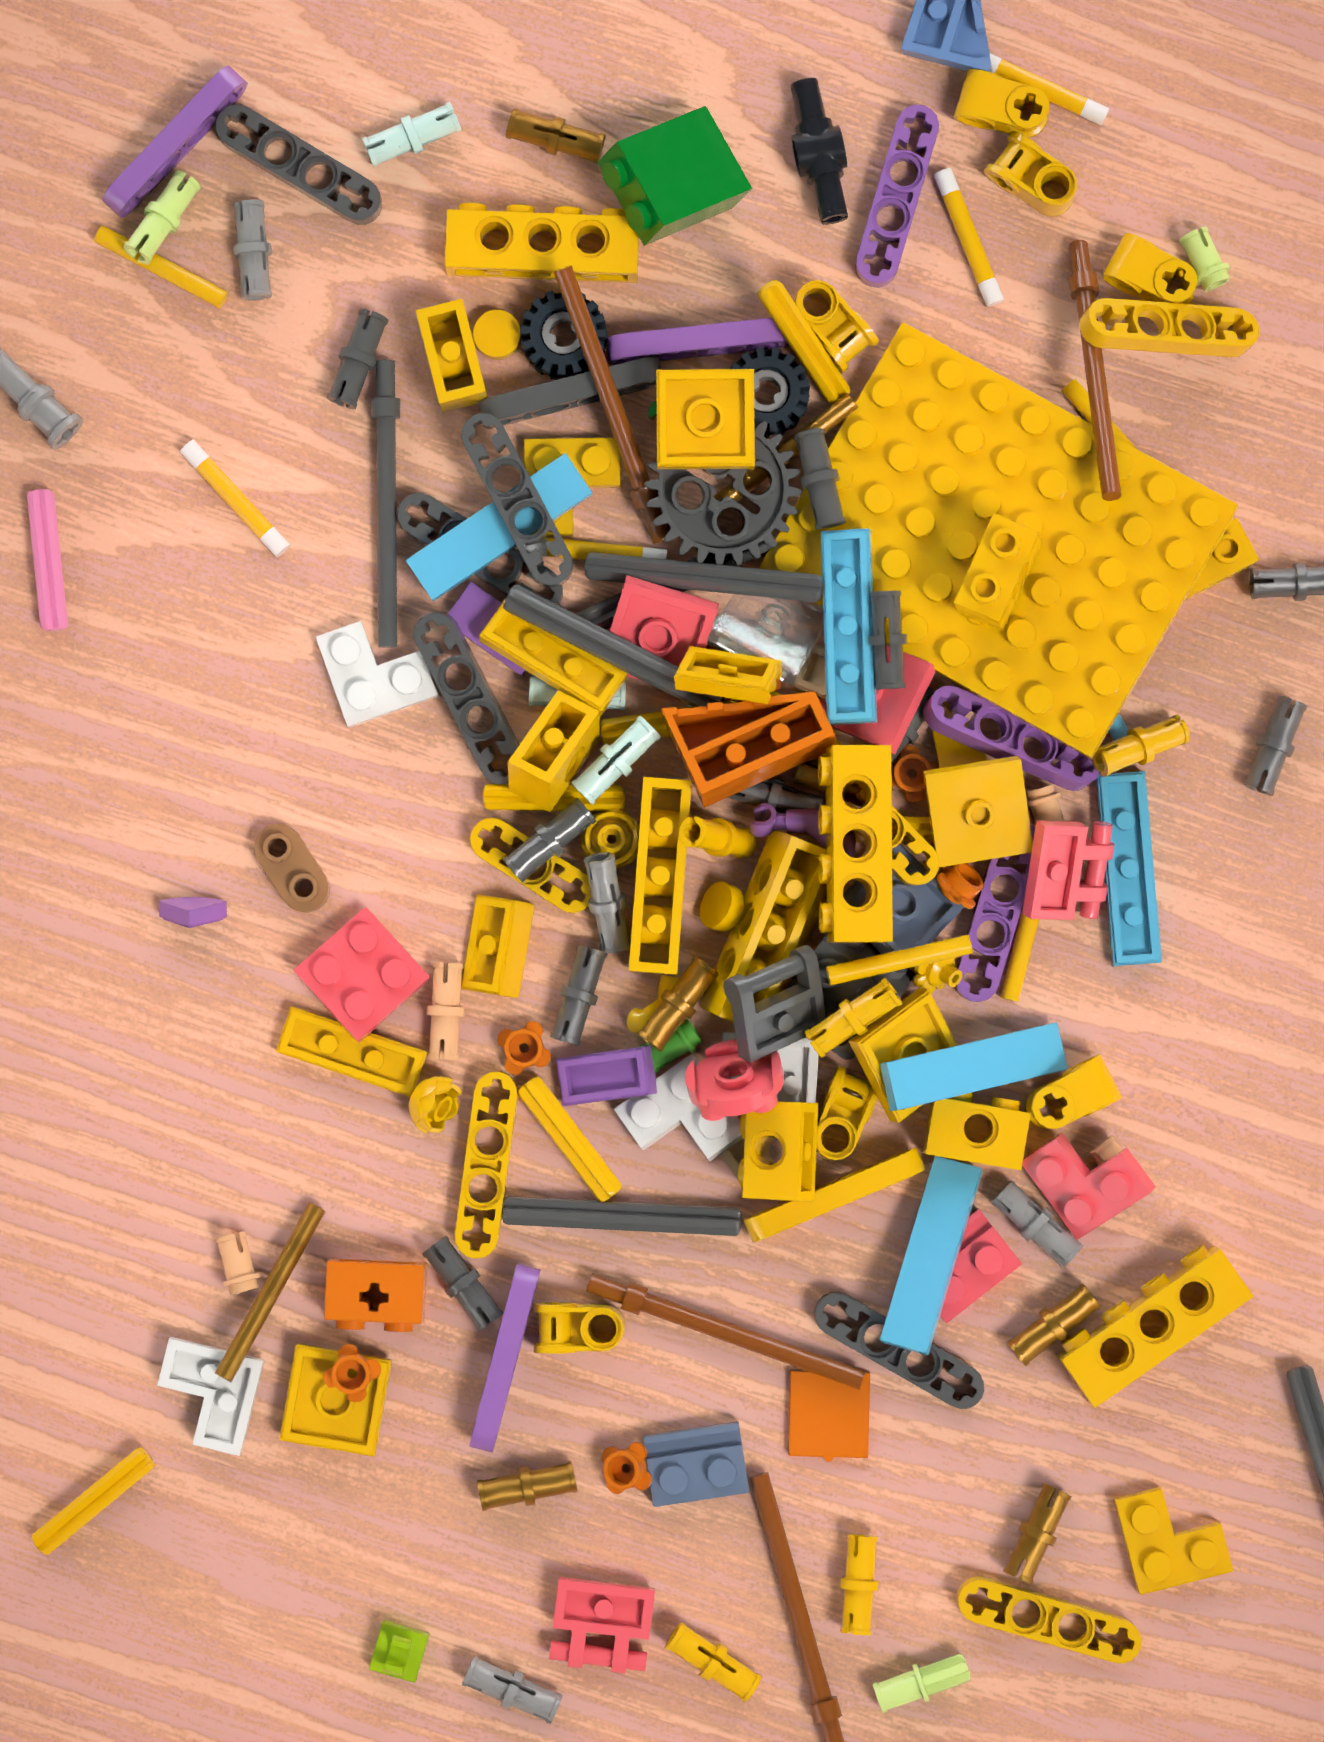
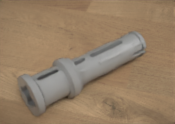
M0 348V387L18 404L17 411L19 412V417L26 422L32 421L47 436V444L52 449L60 448L78 432L82 426L83 418L76 413L70 414L55 399V391L50 386L45 384L37 385Z

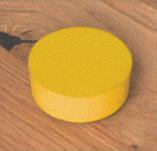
M491 310L482 314L476 321L473 329L475 345L479 352L489 359L503 360L512 356L521 343L518 321L513 315L503 310Z
M722 881L710 886L703 896L700 905L702 923L706 927L719 932L731 930L739 922L744 910L742 891L738 887Z

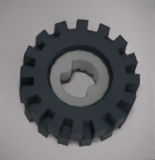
M553 290L545 293L544 298L539 300L537 297L531 303L532 307L530 310L525 311L523 324L520 327L522 347L529 363H532L540 374H548L550 379L558 380L559 377L567 378L590 372L578 338L570 346L560 347L556 345V336L551 334L554 326H557L558 323L566 322L571 324V331L576 335L562 294L553 293ZM582 293L601 347L605 353L607 329L603 313H600L598 305L593 300L590 302L586 299V295Z
M764 347L755 348L753 353L749 354L747 351L742 354L740 360L736 363L734 362L729 369H754V392L759 390V382H762V380L774 382L780 390L779 393L774 395L773 404L771 405L760 404L754 398V428L765 421L768 423L764 433L765 438L769 439L770 435H784L788 429H793L798 425L799 420L807 410L810 397L809 378L807 379L805 375L806 370L802 364L798 365L795 362L793 355L789 352L787 355L780 353L779 348L772 347V350H764Z

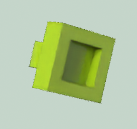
M383 1620L369 1670L415 1683L430 1633Z

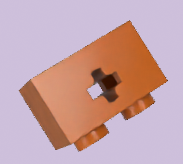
M329 1259L326 1271L324 1320H336V1329L364 1330L365 1322H384V1331L413 1332V1324H422L425 1320L427 1262ZM373 1283L379 1284L380 1292L389 1293V1299L383 1300L378 1308L372 1307L371 1299L363 1298V1292L369 1291Z

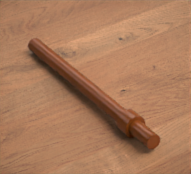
M1075 240L1069 244L1072 274L1068 278L1070 296L1076 301L1079 323L1084 312L1096 301L1095 298L1099 295L1097 274L1091 270L1088 242L1085 240ZM1080 331L1101 494L1103 500L1113 501L1121 497V487L1102 348L1088 343Z
M572 265L555 270L554 275L633 488L629 490L635 509H641L653 544L662 542L669 531L667 525L653 526L652 524L662 514L661 509L646 507L648 501L658 497L657 491L644 487V483L650 481L649 475Z
M594 1273L591 1275L586 1292L622 1304V1310L639 1315L640 1311L847 1386L860 1389L865 1375L863 1370L647 1293V1287L630 1282L629 1286Z
M765 1472L751 1476V1484L813 1702L809 1703L814 1724H820L824 1742H845L838 1720L842 1716L837 1696H832L769 1473Z

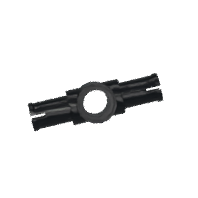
M817 78L801 79L791 84V92L798 119V125L795 127L796 134L791 136L796 167L799 176L806 177L807 184L813 186L821 224H835L848 218L840 180L844 175L843 168H847L843 136L839 125L833 126L831 118L826 117Z

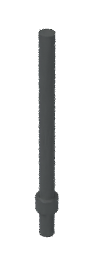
M384 359L377 360L376 398L371 399L372 419L376 420L378 647L395 648L397 647L395 420L400 419V398H395V361Z

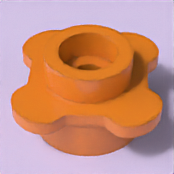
M912 745L905 746L900 752L899 760L891 767L892 787L896 786L903 791L909 802H920L925 797L924 790L926 789L923 771L939 769V765L934 761L929 762L925 757L919 755L917 747ZM911 769L917 773L914 779L908 777V771Z
M968 863L942 867L943 873L937 876V881L944 896L954 904H961L967 909H972L975 906L973 899H976L984 888V882L979 873Z
M530 1021L526 1023L524 1028L514 1031L503 1029L499 1033L497 1042L499 1046L504 1048L507 1058L505 1069L510 1074L519 1075L524 1068L534 1065L545 1067L550 1062L551 1053L544 1048L541 1038L544 1030L538 1022ZM522 1043H526L529 1046V1050L526 1053L521 1052L519 1049Z
M346 1344L338 1350L339 1358L332 1368L325 1370L323 1379L328 1387H336L339 1391L347 1394L349 1401L360 1402L367 1395L366 1388L370 1381L381 1374V1365L376 1359L368 1360L359 1354L355 1345ZM355 1369L357 1371L356 1377H349L348 1370Z
M634 1442L628 1448L623 1449L610 1446L603 1451L601 1457L604 1463L603 1475L610 1492L621 1494L624 1490L633 1487L642 1491L651 1485L652 1475L647 1471L645 1463L648 1452L643 1444ZM624 1464L630 1466L631 1470L629 1473L623 1470Z

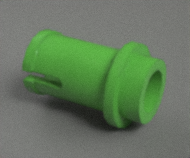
M688 1018L681 1023L664 1046L662 1052L651 1046L655 1073L686 1052L691 1051L693 1054L697 1052L696 1046L703 1041ZM646 1043L645 1045H641L639 1047L650 1046V1044Z

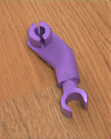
M761 803L754 809L756 821H752L749 824L750 833L753 836L764 837L770 835L775 830H786L787 833H807L827 849V835L819 834V808L786 809V813H776L772 805ZM757 820H767L765 822H757ZM849 831L843 838V848L850 857H853L856 848V837L853 831Z

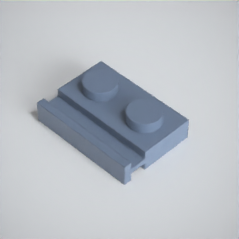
M739 1421L643 1435L644 1445L648 1452L646 1456L648 1472L652 1475L650 1486L654 1507L749 1493Z

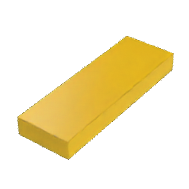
M504 600L479 635V641L556 690L600 711L601 717L627 679V673L505 611L503 608Z
M293 1006L290 1007L275 1051L411 1097L418 1085L428 1055L427 1051L370 1033L358 1044L338 1021Z

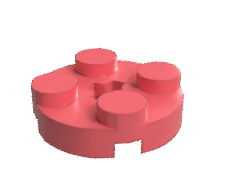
M736 1039L712 1045L705 1050V1059L696 1066L693 1059L686 1069L685 1082L690 1100L700 1109L701 1116L709 1121H717L726 1116H738L750 1112H768L777 1105V1094L784 1084V1071L777 1051L750 1063L739 1057ZM740 1075V1077L731 1079V1077Z

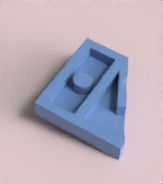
M916 0L901 47L903 55L965 71L977 69L992 73L981 0Z

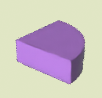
M207 897L164 899L159 901V917L187 928H193L226 918L227 901Z

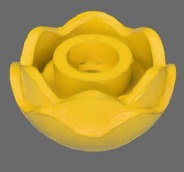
M608 809L594 814L593 817L596 822L583 831L582 848L585 855L588 857L601 852L613 853L616 869L631 863L638 854L640 826L637 821L620 809ZM609 835L616 836L614 844L608 843L607 837Z
M442 1076L431 1077L423 1080L413 1091L409 1101V1112L414 1125L422 1133L427 1134L428 1131L434 1133L442 1132L445 1128V1122L452 1119L458 1113L459 1103L457 1097L461 1095L462 1091L452 1083L454 1079Z

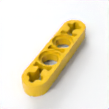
M1102 298L1093 302L1084 312L1079 323L1081 334L1085 340L1099 348L1219 357L1242 356L1256 343L1260 335L1257 320L1244 309ZM1098 316L1102 317L1103 322L1096 320ZM1138 317L1151 319L1157 326L1158 335L1151 336L1144 333L1139 327ZM1182 320H1189L1197 324L1201 330L1202 338L1194 339L1189 337L1182 328ZM1105 324L1113 326L1110 330H1106ZM1229 326H1233V331L1226 330ZM1237 334L1242 335V338L1238 339Z
M500 1071L489 1072L483 1075L476 1083L473 1095L455 1229V1243L459 1251L473 1259L489 1255L496 1248L500 1235L502 1208L518 1100V1087L514 1079ZM494 1079L502 1080V1088L510 1090L509 1099H502L498 1108V1114H508L507 1124L495 1119L478 1120L479 1109L486 1113L490 1111L491 1101L489 1097L483 1096V1088L492 1086ZM494 1127L502 1133L504 1144L498 1153L487 1155L478 1149L476 1137L481 1129ZM485 1174L495 1180L497 1193L493 1200L479 1202L472 1197L469 1186L474 1177ZM466 1205L480 1211L495 1209L494 1220L484 1216L483 1232L490 1234L491 1240L490 1242H483L480 1250L471 1249V1241L463 1237L464 1231L472 1230L475 1222V1215H465Z
M913 1147L815 1188L814 1201L787 1200L758 1212L743 1221L752 1242H757L910 1178L926 1168L917 1147Z
M975 1576L968 1578L960 1585L957 1591V1603L961 1613L966 1619L980 1625L1112 1663L1124 1664L1130 1662L1138 1655L1141 1649L1142 1638L1139 1630L1130 1620L1122 1616L986 1577ZM979 1587L986 1588V1596L997 1602H1002V1592L1010 1594L1003 1606V1620L995 1619L999 1611L997 1608L982 1605L979 1612H973L971 1602L966 1600L968 1593L976 1594ZM1031 1600L1038 1605L1039 1617L1030 1626H1020L1013 1621L1012 1610L1019 1601ZM1070 1613L1081 1615L1086 1623L1083 1635L1074 1640L1062 1637L1059 1632L1061 1619ZM1095 1620H1102L1099 1629L1105 1633L1117 1634L1119 1627L1125 1628V1635L1131 1640L1130 1645H1121L1119 1652H1113V1646L1108 1640L1096 1637V1647L1088 1646L1095 1635Z

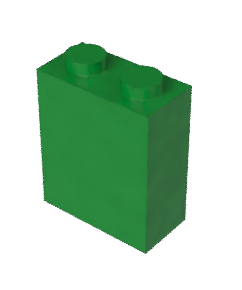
M706 106L617 141L597 162L602 170L605 183L613 190L625 211L629 226L636 231L644 246L732 209L753 189Z

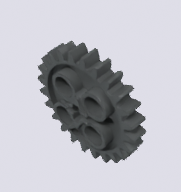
M763 421L755 428V468L762 469L769 478V485L763 494L754 495L745 489L743 477L748 469H702L709 476L719 481L726 476L732 479L730 483L731 490L759 507L757 514L751 513L730 497L725 496L720 501L716 500L713 497L716 489L701 478L688 472L687 469H657V462L648 463L647 467L659 475L657 480H650L644 483V487L656 490L658 497L648 501L646 507L661 509L662 514L652 524L653 526L668 524L670 529L663 539L665 542H669L676 537L682 539L678 552L680 555H684L691 547L697 549V563H702L709 552L714 554L716 565H722L725 554L728 553L731 554L736 565H742L743 550L747 549L755 559L761 557L758 543L763 541L772 548L777 546L775 538L771 534L774 529L780 532H789L790 528L781 518L783 514L795 515L798 513V510L788 504L787 500L788 497L801 494L802 490L791 487L788 483L789 479L800 474V470L785 468L784 463L794 453L793 451L778 453L775 449L783 437L781 434L769 440L764 437L767 422ZM684 482H693L701 488L703 499L701 504L695 509L683 508L677 501V489ZM725 508H733L742 516L743 525L736 535H725L717 526V517Z

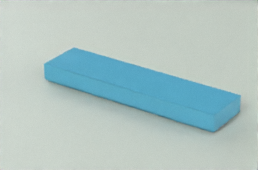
M566 453L530 476L553 521L593 495ZM518 485L509 490L508 492L515 490L518 487ZM492 502L412 555L406 562L432 601H435L516 547V544L496 505ZM532 508L523 509L515 519L516 529L523 535L537 533L543 523L540 512Z
M867 528L821 531L827 718L830 725L877 723V694L874 686L876 685L874 646H869L868 636H873L872 597H870V592H873L871 530Z
M1145 771L1115 773L1106 777L1098 775L1096 778L1099 821L1108 822L1113 825L1110 841L1115 844L1113 858L1107 860L1104 878L1105 884L1108 885L1106 903L1112 967L1162 962Z
M1057 1022L880 1063L890 1111L910 1108L1068 1069Z
M939 1156L934 1157L880 1337L882 1343L929 1355L983 1173L981 1168Z

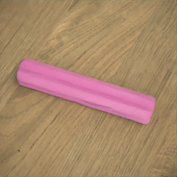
M49 489L33 490L27 494L40 626L45 631H58L67 628L68 620L54 493Z

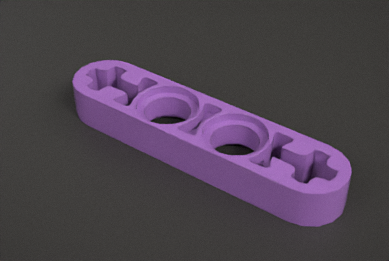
M226 66L218 71L109 186L103 196V202L120 218L126 217L133 212L213 128L221 111L230 105H234L240 99L247 88L248 82L230 66Z
M915 104L908 106L900 113L895 125L855 264L857 277L863 284L869 287L880 288L888 285L898 271L939 131L937 115L925 105ZM915 117L924 119V128L930 130L929 134L921 133L915 152H925L923 158L911 150L895 149L898 144L906 149L911 132L909 128L904 127V123L912 124ZM901 161L911 163L917 171L915 182L908 186L896 184L890 175V169L894 164ZM890 206L899 209L904 217L902 227L896 231L882 229L877 222V214L882 208ZM870 235L883 242L899 243L898 248H894L890 244L887 245L884 263L890 266V270L882 269L879 276L870 274V265L863 263L864 259L874 258L879 241H869Z
M772 318L623 333L606 339L608 361L614 365L647 357H658L659 361L751 352L755 351V348L764 347V350H770L772 347L783 348L790 346Z
M951 685L943 686L936 690L924 704L923 716L925 722L937 733L996 759L1019 755L1023 771L1066 790H1082L1092 783L1100 773V771L1096 770L1090 758L987 700L961 688ZM944 701L951 703L950 711L954 715L950 719L943 716L944 708L940 705ZM970 711L974 712V715L968 721L969 718L965 716ZM982 718H990L998 723L1001 729V738L999 740H990L982 734L980 730V720ZM1025 737H1033L1041 742L1044 748L1042 759H1033L1026 754L1023 748ZM1054 758L1059 760L1054 766L1050 764ZM1074 758L1080 761L1079 769L1084 771L1079 776L1073 774L1074 766L1069 763Z
M1030 824L1033 843L1035 828ZM1031 853L1019 854L1017 857V865H1026L1024 874L1011 867H997L998 858L989 859L983 879L984 888L978 896L967 935H969L973 950L984 956H998L996 967L986 962L983 977L990 980V985L988 988H979L976 995L969 992L970 984L963 980L965 973L975 972L979 959H969V954L960 956L957 969L961 970L962 979L955 987L961 997L968 1001L981 1002L988 1000L999 987L1025 899ZM1010 856L1001 857V859L1008 861ZM999 875H1008L1017 883V894L1010 902H999L992 896L990 890L991 883ZM988 920L999 923L1004 931L1002 943L993 949L982 946L977 938L979 926Z
M521 1264L516 1266L469 1447L493 1453L535 1295L540 1269Z

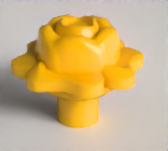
M957 957L915 966L913 968V972L916 974L914 985L929 989L931 994L936 988L938 990L943 989L946 984L950 987L957 986L962 979V972L957 969V963L955 962Z

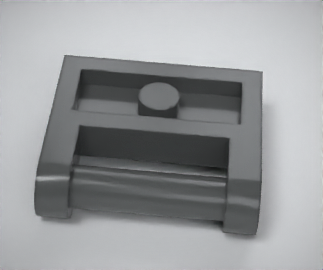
M802 945L790 951L789 957L747 976L737 974L726 979L723 983L724 993L732 1007L739 1057L750 1063L805 1038L804 1031L811 1029L826 1019L819 963L814 950L808 945ZM797 975V985L754 1004V993Z

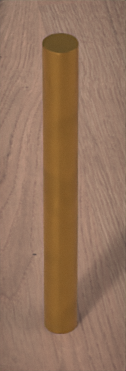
M848 393L775 448L778 453L793 451V456L784 465L799 455L794 435L814 428H824L826 434L858 408ZM760 468L748 469L743 477L745 489L751 492L768 479V476ZM730 484L713 496L718 501L725 496L737 502L743 498L731 490ZM729 508L723 509V510L719 513V515H721L723 512H725V511H726L727 509H729Z
M310 1202L308 1203L216 1369V1375L232 1383L326 1211Z

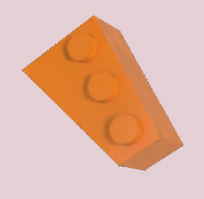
M815 691L771 696L768 704L750 701L729 704L715 702L707 703V706L684 709H677V707L661 708L667 730L704 808L826 753V748L836 745L835 733Z

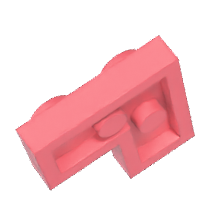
M1062 1132L1025 1156L1022 1163L1024 1169L1076 1240L1144 1198L1156 1187L1128 1148H1125L1090 1171Z

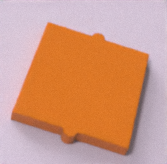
M790 1370L789 1456L824 1457L826 1462H831L833 1457L868 1458L870 1372H865L860 1389H856L809 1371Z

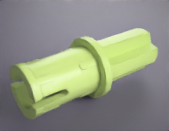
M956 1654L918 1668L917 1663L913 1664V1670L872 1684L882 1713L889 1709L921 1698L928 1702L930 1701L928 1696L964 1684L971 1679V1675L963 1655Z

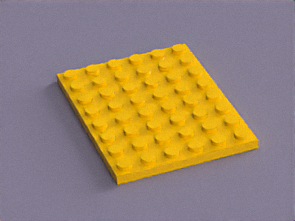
M902 322L855 402L858 408L847 416L828 448L832 469H837L840 480L836 482L846 523L833 528L816 530L808 489H804L794 506L798 513L789 515L785 522L790 528L789 532H779L775 539L777 546L769 549L758 569L817 574L822 578L821 531L869 528L871 530L873 592L901 591L902 634H907V644L903 645V652L933 664V669L940 675L1092 760L1239 509V504L1114 437L1121 497L1113 501L1103 500L1092 424ZM993 513L1039 531L1042 540L1040 549L1003 631L959 613L954 604ZM822 588V595H821L820 601H818V602H813L814 604H816V605H818V606H820V607H822V608H823V588ZM886 618V644L890 646L889 618Z

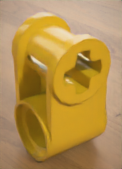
M969 69L965 75L954 118L963 124L975 128L995 130L1010 134L1011 131H1017L1031 138L1043 131L1047 123L1050 104L1047 95L1035 86L1008 80L988 71ZM1025 103L1034 105V114L1030 116L1029 121L1020 119V110L1024 108Z
M1011 131L1007 137L1008 145L994 164L989 163L983 170L984 174L998 187L1017 196L1039 213L1048 217H1057L1064 214L1070 209L1077 189V179L1074 172L1068 166H1065L1043 151L1029 137L1017 131ZM1049 181H1057L1065 187L1067 194L1060 199H1050L1042 192L1041 186Z
M1125 233L1102 274V278L1112 287L1144 301L1190 304L1198 283L1197 274L1190 264L1132 233ZM1175 278L1180 279L1183 282L1181 289H1177L1174 295L1166 291L1167 284H1171Z
M821 280L810 281L804 284L798 291L794 301L840 373H844L848 369L847 363L867 346L874 347L879 343L876 334L866 321L851 309L828 282ZM810 294L821 295L826 299L829 310L823 316H812L806 312L803 306V299ZM855 336L845 346H843L842 348L839 347L849 337Z
M1097 1054L1064 1071L1063 1075L1033 1090L1026 1099L1025 1111L1031 1113L1030 1121L1033 1125L1044 1129H1057L1111 1105L1121 1099L1122 1095L1101 1054ZM1044 1096L1048 1099L1059 1100L1060 1106L1054 1110L1055 1119L1051 1115H1041L1040 1109L1046 1105Z
M841 1065L837 1066L831 1079L817 1122L816 1152L824 1159L833 1161L844 1159L852 1154L865 1123L869 1121L878 1100L869 1082L847 1074L845 1067ZM843 1088L858 1095H861L863 1099L857 1098L855 1096L843 1092ZM829 1125H838L847 1134V1144L840 1152H830L822 1144V1132Z
M574 1302L533 1303V1311L538 1313V1343L534 1344V1353L564 1354L577 1351L611 1350L618 1345L626 1331L625 1317L613 1305L577 1304ZM596 1315H608L613 1319L616 1324V1335L613 1338L600 1340L593 1335L590 1324L592 1318ZM554 1317L556 1318V1338L554 1337Z

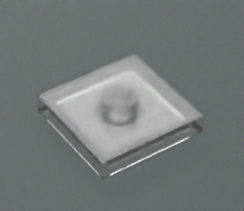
M733 594L707 639L732 653L781 660L783 674L780 680L792 686L824 631V612L822 607L808 601Z

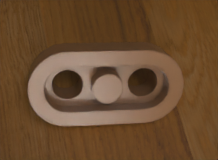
M274 824L264 828L255 840L254 853L284 902L293 910L304 913L320 909L328 900L330 883L301 836L294 829L283 824ZM276 839L284 840L287 845V850L281 857H274L270 853V844ZM302 879H308L313 884V891L307 897H300L296 892V885Z

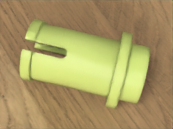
M1201 227L1199 232L1195 229L1180 238L1179 242L1183 246L1197 274V286L1202 285L1204 292L1219 288L1231 279L1228 274L1231 268L1228 263L1222 262L1207 227Z

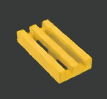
M689 646L674 675L675 690L768 704L771 699L770 691L774 692L777 686L776 679L780 680L783 674L782 661Z

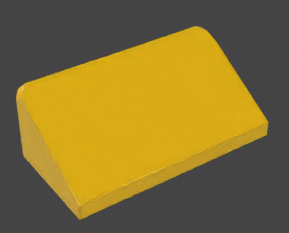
M476 895L461 989L511 998L519 997L534 913L533 904Z

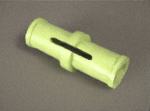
M176 170L173 173L171 180L156 202L150 201L144 209L145 218L129 241L124 244V250L133 259L139 251L141 256L138 262L149 265L152 257L167 235L175 233L181 223L180 216L193 197L200 191L201 186L192 176H190L185 184L183 180L187 173Z

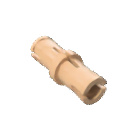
M432 962V1006H427V1015H431L428 1059H443L444 1049L445 1060H459V1018L464 1017L465 1007H460L463 964Z

